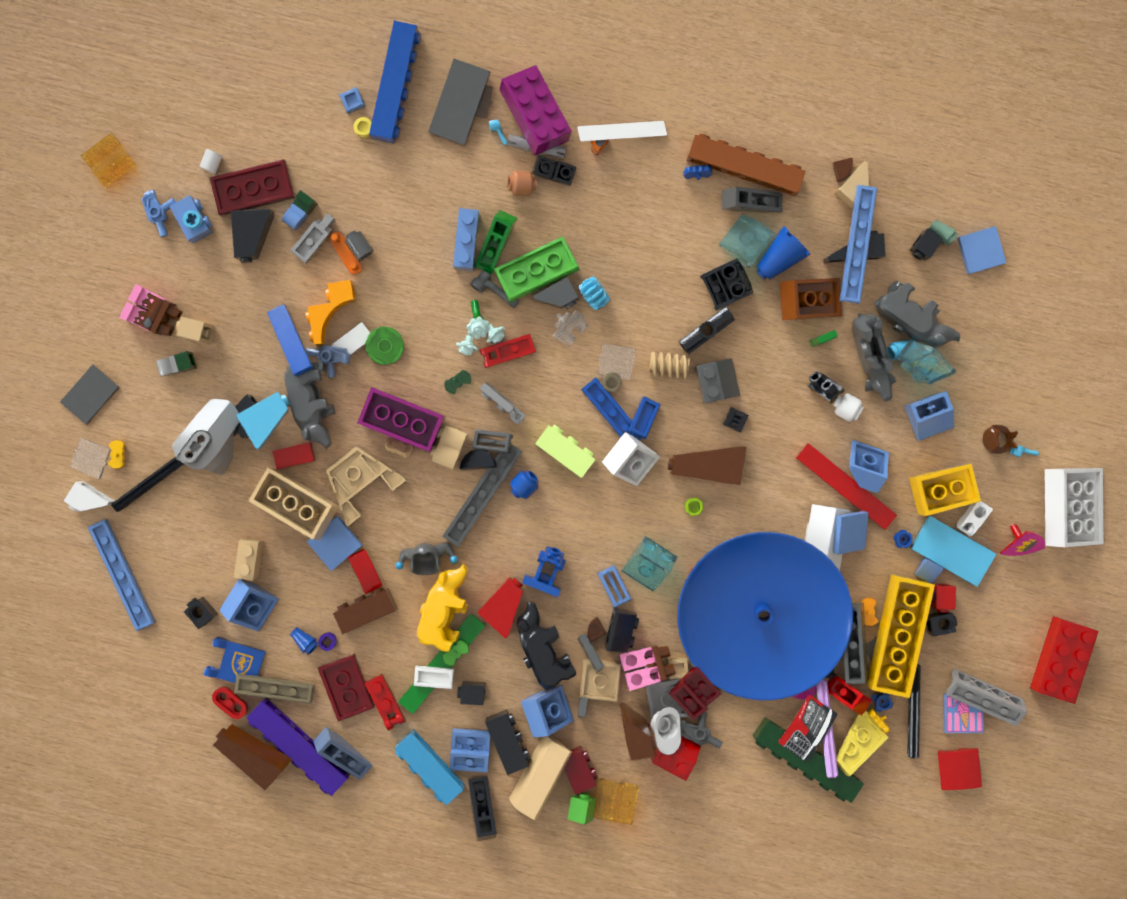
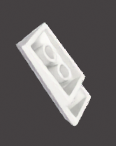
M812 504L805 541L822 551L840 571L843 554L833 553L836 516L849 514L851 510Z

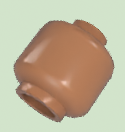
M513 171L512 175L508 176V191H511L512 195L530 196L532 190H536V178H533L530 171Z

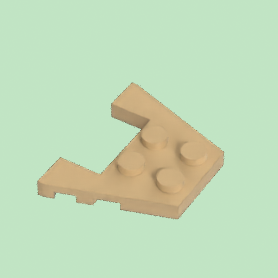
M357 446L326 470L347 527L362 516L350 499L379 476L383 478L392 491L407 481L405 477Z

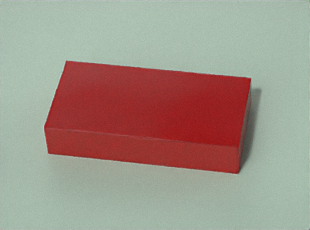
M311 442L272 451L277 470L315 461Z

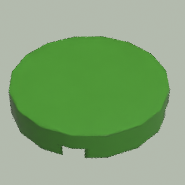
M381 326L374 329L368 335L366 351L374 362L381 365L392 364L401 357L404 351V341L395 329Z

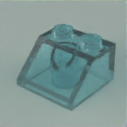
M742 214L719 243V246L736 259L738 258L741 263L749 268L775 236V233L761 222Z
M910 340L896 357L902 363L900 366L905 371L910 372L912 379L918 383L932 384L956 372L935 348Z
M645 536L626 562L622 572L651 591H654L671 572L677 556Z

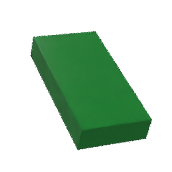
M832 330L809 341L811 346L815 347L836 338L838 335L836 330Z

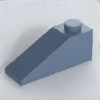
M325 727L313 740L319 755L359 780L372 767V764L328 727Z

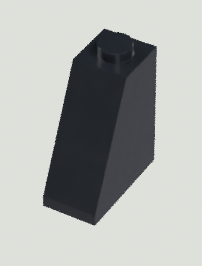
M271 209L231 211L234 258L241 263H252V260L259 258L274 218V212Z

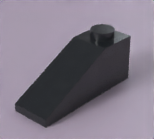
M871 231L867 260L882 259L886 256L884 233L878 234V231ZM848 245L823 259L824 263L845 262Z
M487 776L468 779L476 840L478 842L494 839L497 832Z

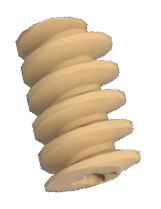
M651 352L649 372L652 370L653 375L656 376L657 372L660 371L661 377L664 376L665 372H668L669 378H671L673 373L676 374V378H679L680 374L683 373L684 379H686L689 372L690 358L687 360L686 355H682L679 360L678 354H674L671 359L670 353H667L664 358L662 352L656 357L655 352Z

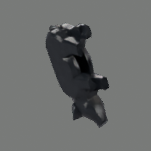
M527 602V609L517 619L520 642L526 655L523 659L527 668H532L539 684L544 690L555 687L562 680L573 678L576 675V671L573 665H571L572 663L567 654L561 658H556V653L551 646L559 638L555 625L544 629L540 627V617L536 604Z

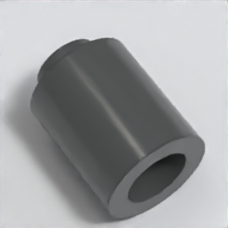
M354 230L346 236L345 243L358 262L366 259L374 252L361 231L356 232Z

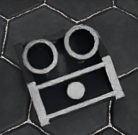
M738 258L700 276L710 293L716 311L753 294L751 282Z

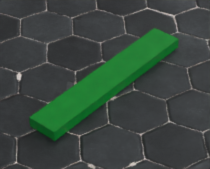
M470 613L456 630L460 631L458 640L465 641L469 646L486 624ZM441 650L428 665L429 667L440 668L452 667L444 662L443 653L445 651ZM413 683L398 703L413 714L434 688L414 686Z

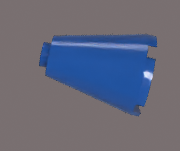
M784 226L758 263L757 267L759 270L757 273L764 280L767 277L771 280L807 258L811 253Z

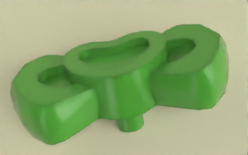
M458 640L450 651L443 653L444 662L449 666H454L456 659L460 658L461 654L469 653L468 644L463 640Z

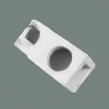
M982 501L970 504L964 515L959 519L956 527L968 536H972L981 527L993 509Z

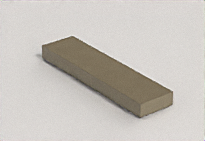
M238 673L236 675L234 694L311 704L314 684Z

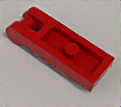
M531 334L479 350L481 356L483 355L485 362L483 364L485 368L536 353ZM496 351V359H492L491 352Z
M383 674L364 683L388 731L393 729L395 725H401L406 722ZM394 711L396 717L390 719L388 714Z

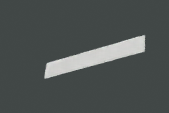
M664 121L577 127L580 141L667 136Z

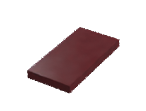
M284 159L209 177L220 216L231 214V211H243L295 198Z

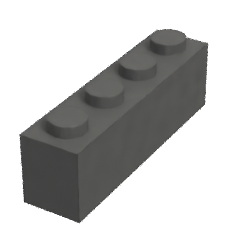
M852 603V632L844 652L845 680L849 684H866L868 680L864 603Z

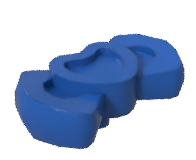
M709 165L686 167L683 175L686 179L696 177L697 180H700L701 176L705 178L711 176L713 171Z

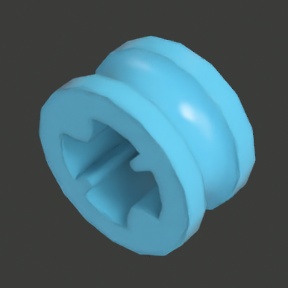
M189 210L183 215V223L191 229H198L203 224V218L196 211ZM190 216H197V219H195V224H192L191 222L189 223V221L191 220Z

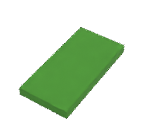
M563 236L494 269L510 303L580 270Z

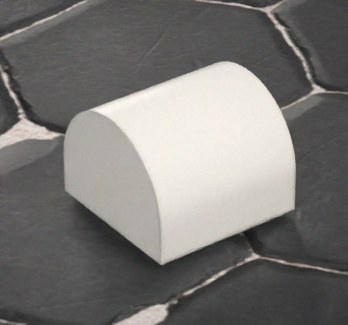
M207 149L200 167L204 171L216 174L223 156Z

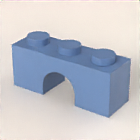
M459 208L453 267L457 270L474 271L476 236L480 219L479 210Z

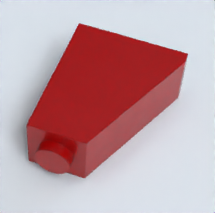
M509 577L477 612L505 639L509 635L523 593L521 588L523 584L515 577L514 579Z

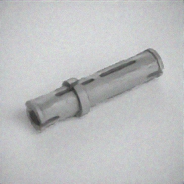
M510 134L509 147L525 149V152L532 151L525 137ZM559 145L543 152V154L564 159L567 146Z

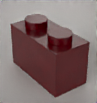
M582 746L570 750L572 753L564 767L575 795L597 786L596 779H598L596 770L594 767L590 768L588 763L591 761L587 750L583 751Z

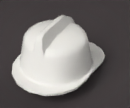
M667 707L656 712L651 719L650 726L655 734L656 746L659 751L670 755L679 748L681 731L678 711L672 707Z

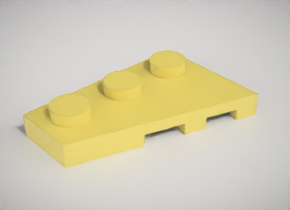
M867 711L862 716L857 714L836 756L837 765L846 776H851L889 738L874 722Z

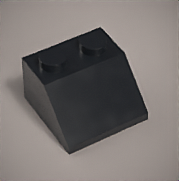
M613 607L605 641L606 651L628 653L629 648H633L635 637L632 636L633 629L637 630L639 618H636V612Z

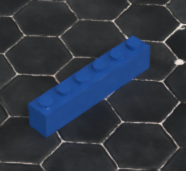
M395 20L393 22L369 132L372 139L394 144L395 139L399 138L400 127L398 125L399 121L403 120L404 117L403 102L407 101L409 90L407 89V84L412 80L413 71L411 66L412 63L415 64L417 57L415 47L416 44L419 45L421 33H419L417 25Z

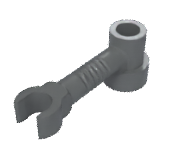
M484 270L481 271L477 278L471 281L470 285L479 293H483L488 288L515 309L519 304V300L510 303L505 291L490 281L492 276Z

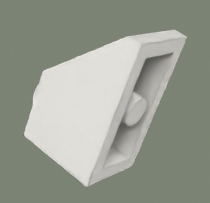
M76 481L64 502L69 504L68 507L71 510L79 512L109 506L115 500L84 481Z

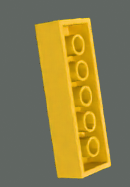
M891 574L866 686L871 690L910 698L934 592V584Z

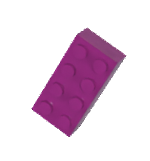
M536 65L501 80L499 90L534 156L569 141L572 130Z
M371 387L357 424L431 452L446 416Z

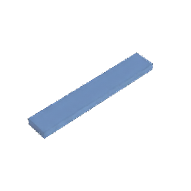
M857 185L840 294V301L859 304L861 301L877 187Z
M108 519L89 526V532L135 630L138 631L156 623Z

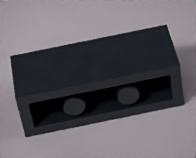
M506 709L487 717L485 720L486 726L507 775L529 767L531 757L528 749H524L521 742L524 740L521 732L516 731L514 727L516 721L513 714H509Z

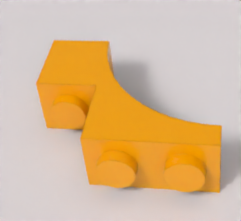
M351 280L328 283V289L325 292L330 303L308 306L306 319L311 324L312 331H309L310 341L314 342V345H325L326 328L333 314L342 306L357 301L354 283Z

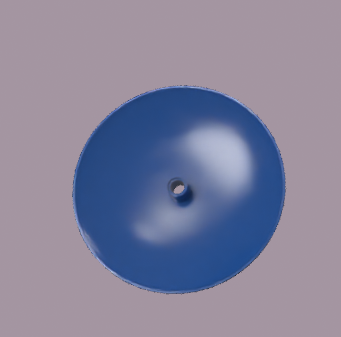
M755 532L740 535L719 544L698 561L688 575L681 590L677 622L680 639L688 658L695 668L697 666L713 685L727 693L746 699L778 700L795 696L812 688L835 668L849 643L853 625V607L850 592L842 574L822 551L814 545L791 535L776 532ZM763 611L769 613L765 618L759 617V614Z

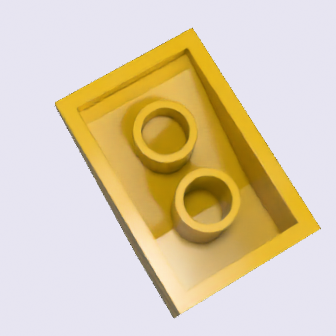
M972 464L938 470L909 478L918 515L928 516L981 501Z

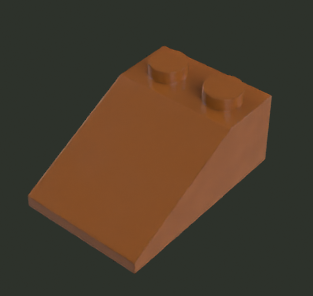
M840 278L802 279L780 282L782 321L842 316Z

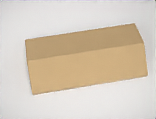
M551 735L541 737L529 760V767L524 769L509 797L515 809L533 820H537L572 751Z

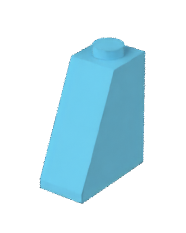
M276 392L236 415L257 450L262 449L289 412L287 406L290 403L285 395L280 396Z

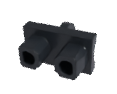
M815 371L809 377L811 382L808 385L809 389L830 404L837 399L839 394L845 391L839 384L818 371Z

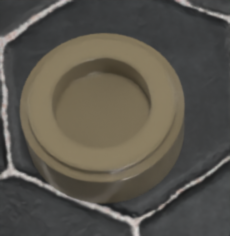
M615 372L606 373L602 379L604 389L609 392L617 391L621 387V377Z

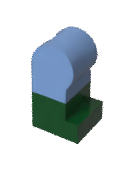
M301 190L282 217V221L294 230H297L318 205L315 200Z

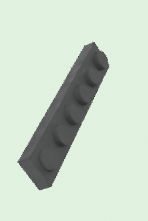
M511 445L509 448L511 450L510 454H497L495 457L497 468L487 469L442 536L457 547L464 540L523 452L514 445Z

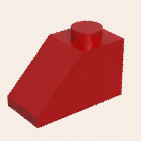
M839 676L831 679L828 683L829 694L861 716L872 702V699L849 683H846Z

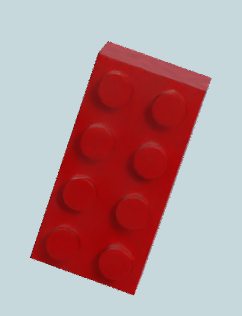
M1053 616L1030 688L1038 693L1075 704L1099 631Z

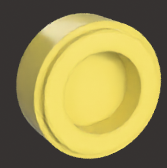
M365 117L358 118L354 123L355 133L361 138L370 137L369 132L372 122Z

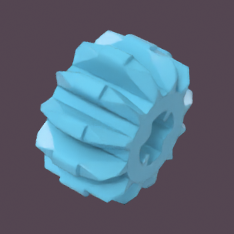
M590 277L579 285L580 292L593 309L603 308L610 301L608 293L595 277Z

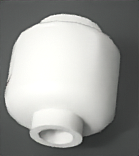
M846 393L843 397L838 396L833 405L836 407L835 414L848 422L853 419L857 420L864 408L861 406L862 401L849 393Z

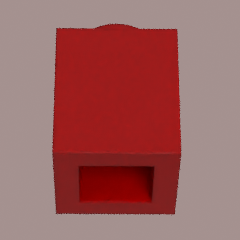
M934 584L935 587L930 606L937 609V612L948 613L949 609L955 610L956 586L951 584Z

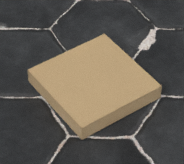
M583 659L579 698L586 697L591 700L618 702L621 663L601 661L604 668L596 673L590 661Z

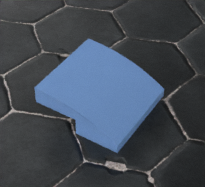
M339 516L330 522L321 540L310 538L307 541L330 571L335 569L362 546L361 542Z
M453 728L450 770L488 772L489 731Z

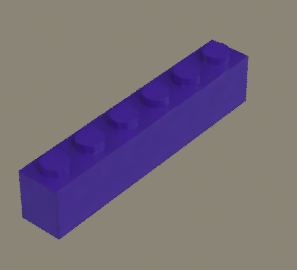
M268 698L262 700L248 715L249 724L254 729H259L267 741L273 742L277 746L278 751L289 756L292 759V764L297 768H301L309 780L315 781L320 785L319 788L325 794L332 796L348 779L350 773L319 755L313 739Z

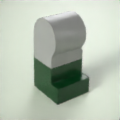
M189 351L156 361L160 377L197 369L193 353Z

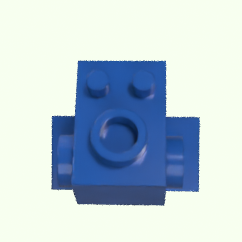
M548 546L545 552L541 550L537 559L540 564L535 577L525 574L522 583L558 597L561 588L553 585L558 570L562 571L566 560L563 557L565 553L557 548H550ZM545 562L555 565L551 576L541 572Z

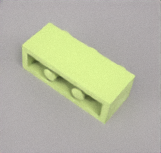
M553 425V427L548 426L535 444L582 478L595 461L592 457L594 453L586 447L583 450L577 446L579 442L571 436L568 439L562 435L563 430L556 425Z

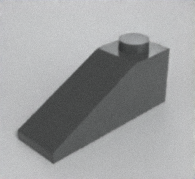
M743 187L722 190V210L780 213L782 212V193Z

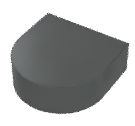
M586 697L580 698L578 717L583 719L586 718L588 698Z

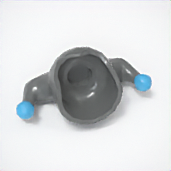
M447 542L435 546L429 543H421L415 548L403 549L395 566L399 570L403 569V563L408 559L410 560V568L413 574L433 575L440 572L441 557L444 554L450 557L452 564H456L458 558L455 556L452 546Z

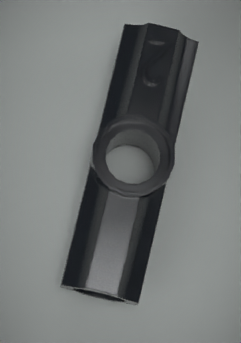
M724 307L681 339L679 343L689 355L735 321L732 313ZM703 326H709L711 328L712 332L710 336H706L703 334Z

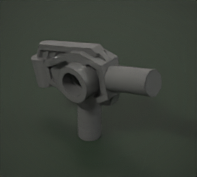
M704 712L699 716L697 726L682 719L680 720L681 736L699 745L709 743L719 749L721 748L723 742L711 736L710 730L705 728L707 713Z

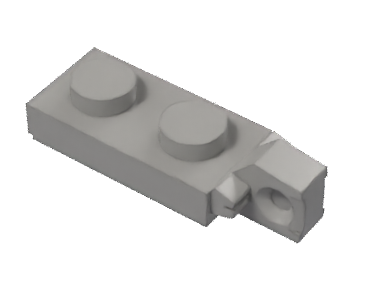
M327 213L322 221L320 219L316 222L314 221L291 249V252L307 264L332 232L330 227L336 221L335 218Z
M485 382L479 388L483 391L481 394L489 401L493 399L498 403L496 405L497 408L504 413L506 411L509 412L510 419L519 425L526 417V414L489 383Z

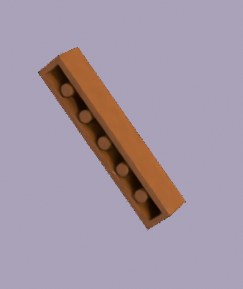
M705 134L695 135L686 161L697 165H709L713 170L794 197L799 193L806 172L799 165H787L780 159H769L759 152L750 153L744 147H732L726 141H714Z

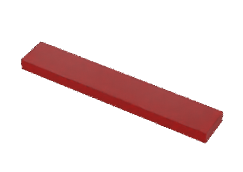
M809 443L796 456L798 461L860 511L868 512V517L882 529L886 530L896 518L897 514L866 489L859 487L855 480Z

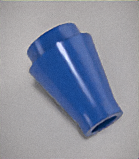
M298 627L290 634L302 653L309 655L318 646L316 638L300 630Z

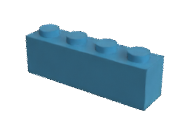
M415 729L397 743L395 747L396 755L409 764L408 767L414 774H418L422 778L421 781L425 787L431 788L435 792L434 795L439 802H444L448 805L464 790L465 784L450 770V767Z

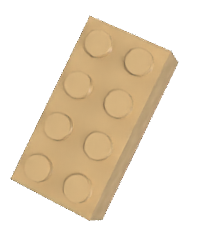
M267 467L249 499V502L313 540H321L339 508L335 503L281 471Z

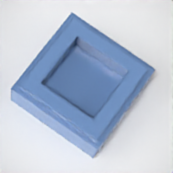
M357 87L339 94L348 114L365 107Z

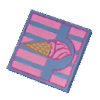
M943 694V732L984 733V712L949 697L947 694Z

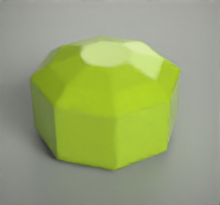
M696 497L688 498L684 504L685 512L691 516L700 515L703 511V502Z

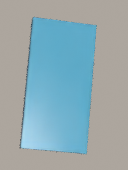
M932 516L927 517L910 547L913 551L978 587L996 556V553Z

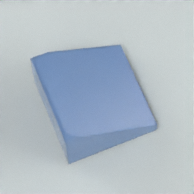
M923 558L914 575L932 584L944 568Z

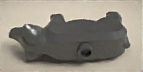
M893 282L889 286L887 294L881 296L875 302L879 315L893 325L892 328L898 333H905L912 339L929 344L932 348L942 346L949 341H960L959 332L937 322L936 315L940 310L937 309L939 305L936 302L930 300L921 307L918 303L908 300L910 293L915 290L909 283Z
M871 313L867 315L858 314L852 323V331L862 368L870 376L866 381L865 391L875 390L884 401H889L892 399V384L896 382V379L889 373L893 371V365L887 356V348L882 335V320Z
M311 363L313 369L297 377L293 374L291 367L287 366L284 374L288 395L286 398L290 403L288 406L291 407L293 418L302 431V438L320 443L325 449H328L332 441L323 421L329 415L336 414L333 404L329 405L326 399H321L320 391L316 386V381H322L321 372L325 371L324 363Z

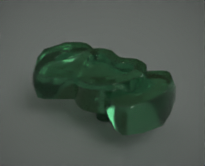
M461 370L455 377L445 380V390L455 394L457 387L459 388L463 384L471 383V375L466 370Z

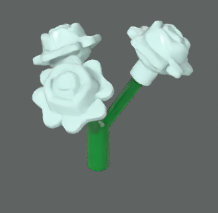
M477 300L471 301L473 318L466 326L467 330H469L468 335H466L465 341L457 342L456 344L459 347V352L463 355L469 356L473 352L478 351V348L472 343L474 337L476 339L484 338L487 332H489L486 342H493L494 344L501 342L505 337L504 327L494 328L492 324L489 325V322L481 316Z

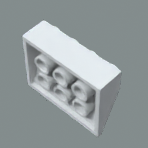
M1103 468L1045 469V546L1075 547L1104 544Z

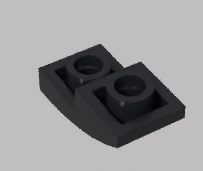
M538 155L532 174L571 186L576 167L562 161H555Z

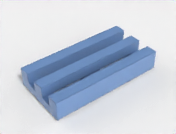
M615 565L597 573L614 608L631 600ZM611 571L614 572L626 598H622L610 574ZM603 575H607L619 599L618 602L615 601Z

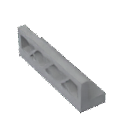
M955 668L951 672L953 682L946 690L947 696L1014 726H1017L1026 715L1027 711L1022 698Z

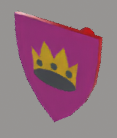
M1013 524L1010 526L1015 540L1003 549L1000 554L1019 556L1045 549V541L1040 534L1025 531L1022 534L1018 525Z

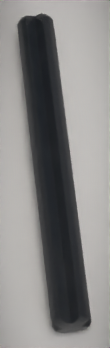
M192 453L186 455L188 459L193 457ZM174 457L113 502V509L116 512L121 511L184 463Z
M919 664L916 667L912 690L908 700L907 755L913 759L919 758L921 666Z

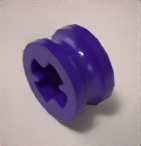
M324 633L318 640L319 647L324 651L332 650L337 644L336 636L333 633ZM326 637H330L329 640L332 639V643L329 646H326L327 643L325 645L323 643Z

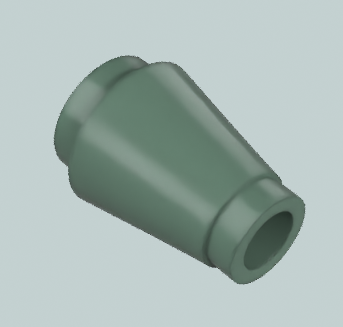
M935 220L929 227L931 231L943 238L941 242L943 245L950 246L959 235L955 232L956 229L938 220Z

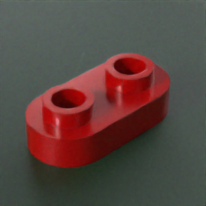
M220 687L214 691L212 695L213 703L233 719H240L246 715L248 711L246 701L237 694H234L231 689ZM221 693L226 694V699L221 697ZM236 705L241 706V711L236 709Z

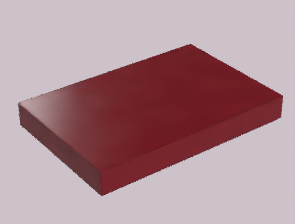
M355 654L318 667L337 721L375 707L364 684L365 680Z

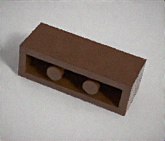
M380 587L373 590V595L365 597V595L355 598V603L348 605L346 602L337 606V611L333 615L341 633L345 634L396 611L398 608L389 588L383 590Z

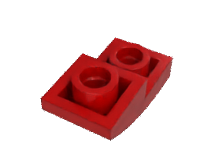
M365 549L347 557L365 594L383 586Z

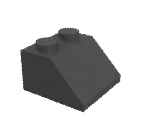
M732 358L695 366L703 404L740 396Z

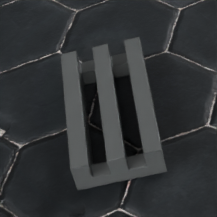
M476 430L472 448L510 454L511 450L509 448L512 445L511 439H513V435ZM479 435L506 438V441L479 438ZM478 442L504 445L505 448L478 445Z
M587 635L579 636L578 641L596 673L603 670L604 665Z

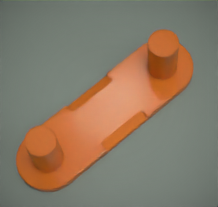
M333 232L329 237L330 243L346 268L352 274L360 273L362 264L360 261H357L346 245V239L340 232Z

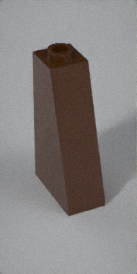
M739 446L673 455L672 459L669 458L668 470H671L670 474L741 485L746 447Z
M233 724L227 730L222 728L215 736L218 740L213 746L263 790H266L292 761L289 756Z

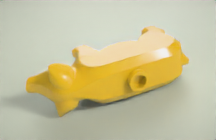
M462 564L456 570H447L439 574L437 582L428 594L426 603H423L420 609L422 616L417 630L420 643L434 645L439 650L447 652L450 651L453 643L458 640L460 631H454L448 626L453 620L454 613L465 614L468 609L466 600L461 599L458 594V588L464 583L468 574L466 565Z

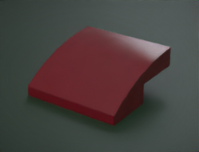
M698 666L696 668L693 667L669 692V695L693 721L707 711V705L722 694L718 687L711 683Z

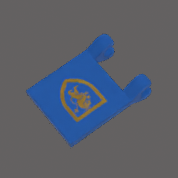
M216 637L213 640L212 645L224 648L225 652L220 668L207 666L204 669V676L219 678L233 683L236 682V675L238 673L258 676L266 651L231 642L221 637Z

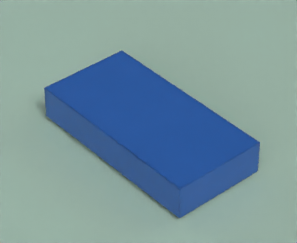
M643 396L628 432L646 439L661 404Z

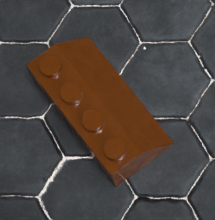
M620 703L630 761L654 757L653 751L657 750L650 724H647L644 717L626 704Z

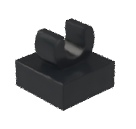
M730 407L723 425L741 433L749 415Z

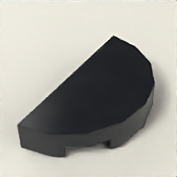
M475 449L464 456L459 469L464 471L497 468L496 460L490 453L482 449Z

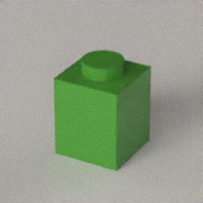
M587 792L571 796L568 820L584 825L593 821L597 798L591 797Z

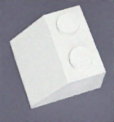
M625 432L602 463L614 476L638 486L660 456L640 440Z

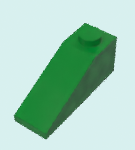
M499 210L493 218L474 267L484 270L491 275L493 274L512 233L517 217Z

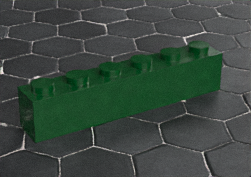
M764 717L752 735L756 740L755 744L764 750L767 747L772 751L771 754L779 760L784 758L788 761V766L794 770L799 768L804 772L803 775L811 781L815 779L820 782L818 785L824 790L829 791L831 789L841 801L853 802L864 785L858 777L853 774L846 776L838 765V777H827L823 754L815 750L808 761H804L778 743L786 730L767 717Z

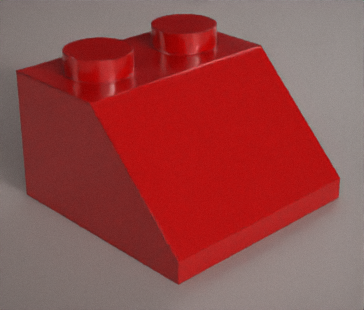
M681 736L679 748L675 753L670 755L663 754L657 748V750H654V757L651 758V761L656 766L687 781L696 764L701 745Z

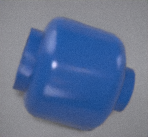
M520 471L510 482L512 494L516 498L528 499L539 487L537 476L531 471Z

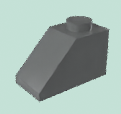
M568 277L535 294L534 299L537 302L562 309L566 307V309H569L577 304L578 296Z

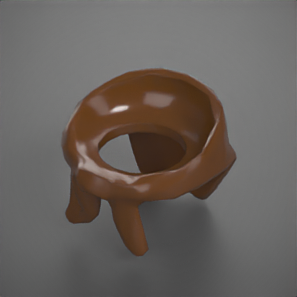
M992 425L983 434V445L994 454L1005 453L1010 447L1017 449L1018 446L1013 442V438H1016L1018 431L1010 432L1006 426ZM1000 432H1003L1007 439L1003 447H999L998 436Z

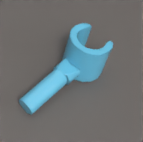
M498 120L489 121L491 132L497 131L503 144H508L501 130L500 122Z
M1021 445L1017 449L1012 447L1010 454L1021 457L1023 453L1035 456L1039 454L1038 451L1027 449Z

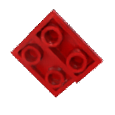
M978 748L938 750L941 790H964L982 787Z

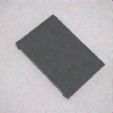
M92 364L60 403L82 422L88 424L118 390L119 386Z

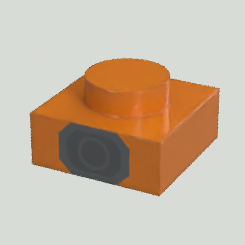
M609 140L591 141L593 144L591 151L598 155Z

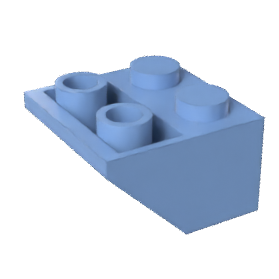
M947 391L938 392L904 405L917 441L954 428V409Z

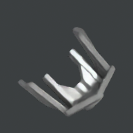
M210 400L174 441L172 448L176 459L193 470L206 469L212 473L223 475L233 458L234 431L240 423L236 416L239 413L235 406L228 400ZM193 453V457L190 459L186 458V455Z

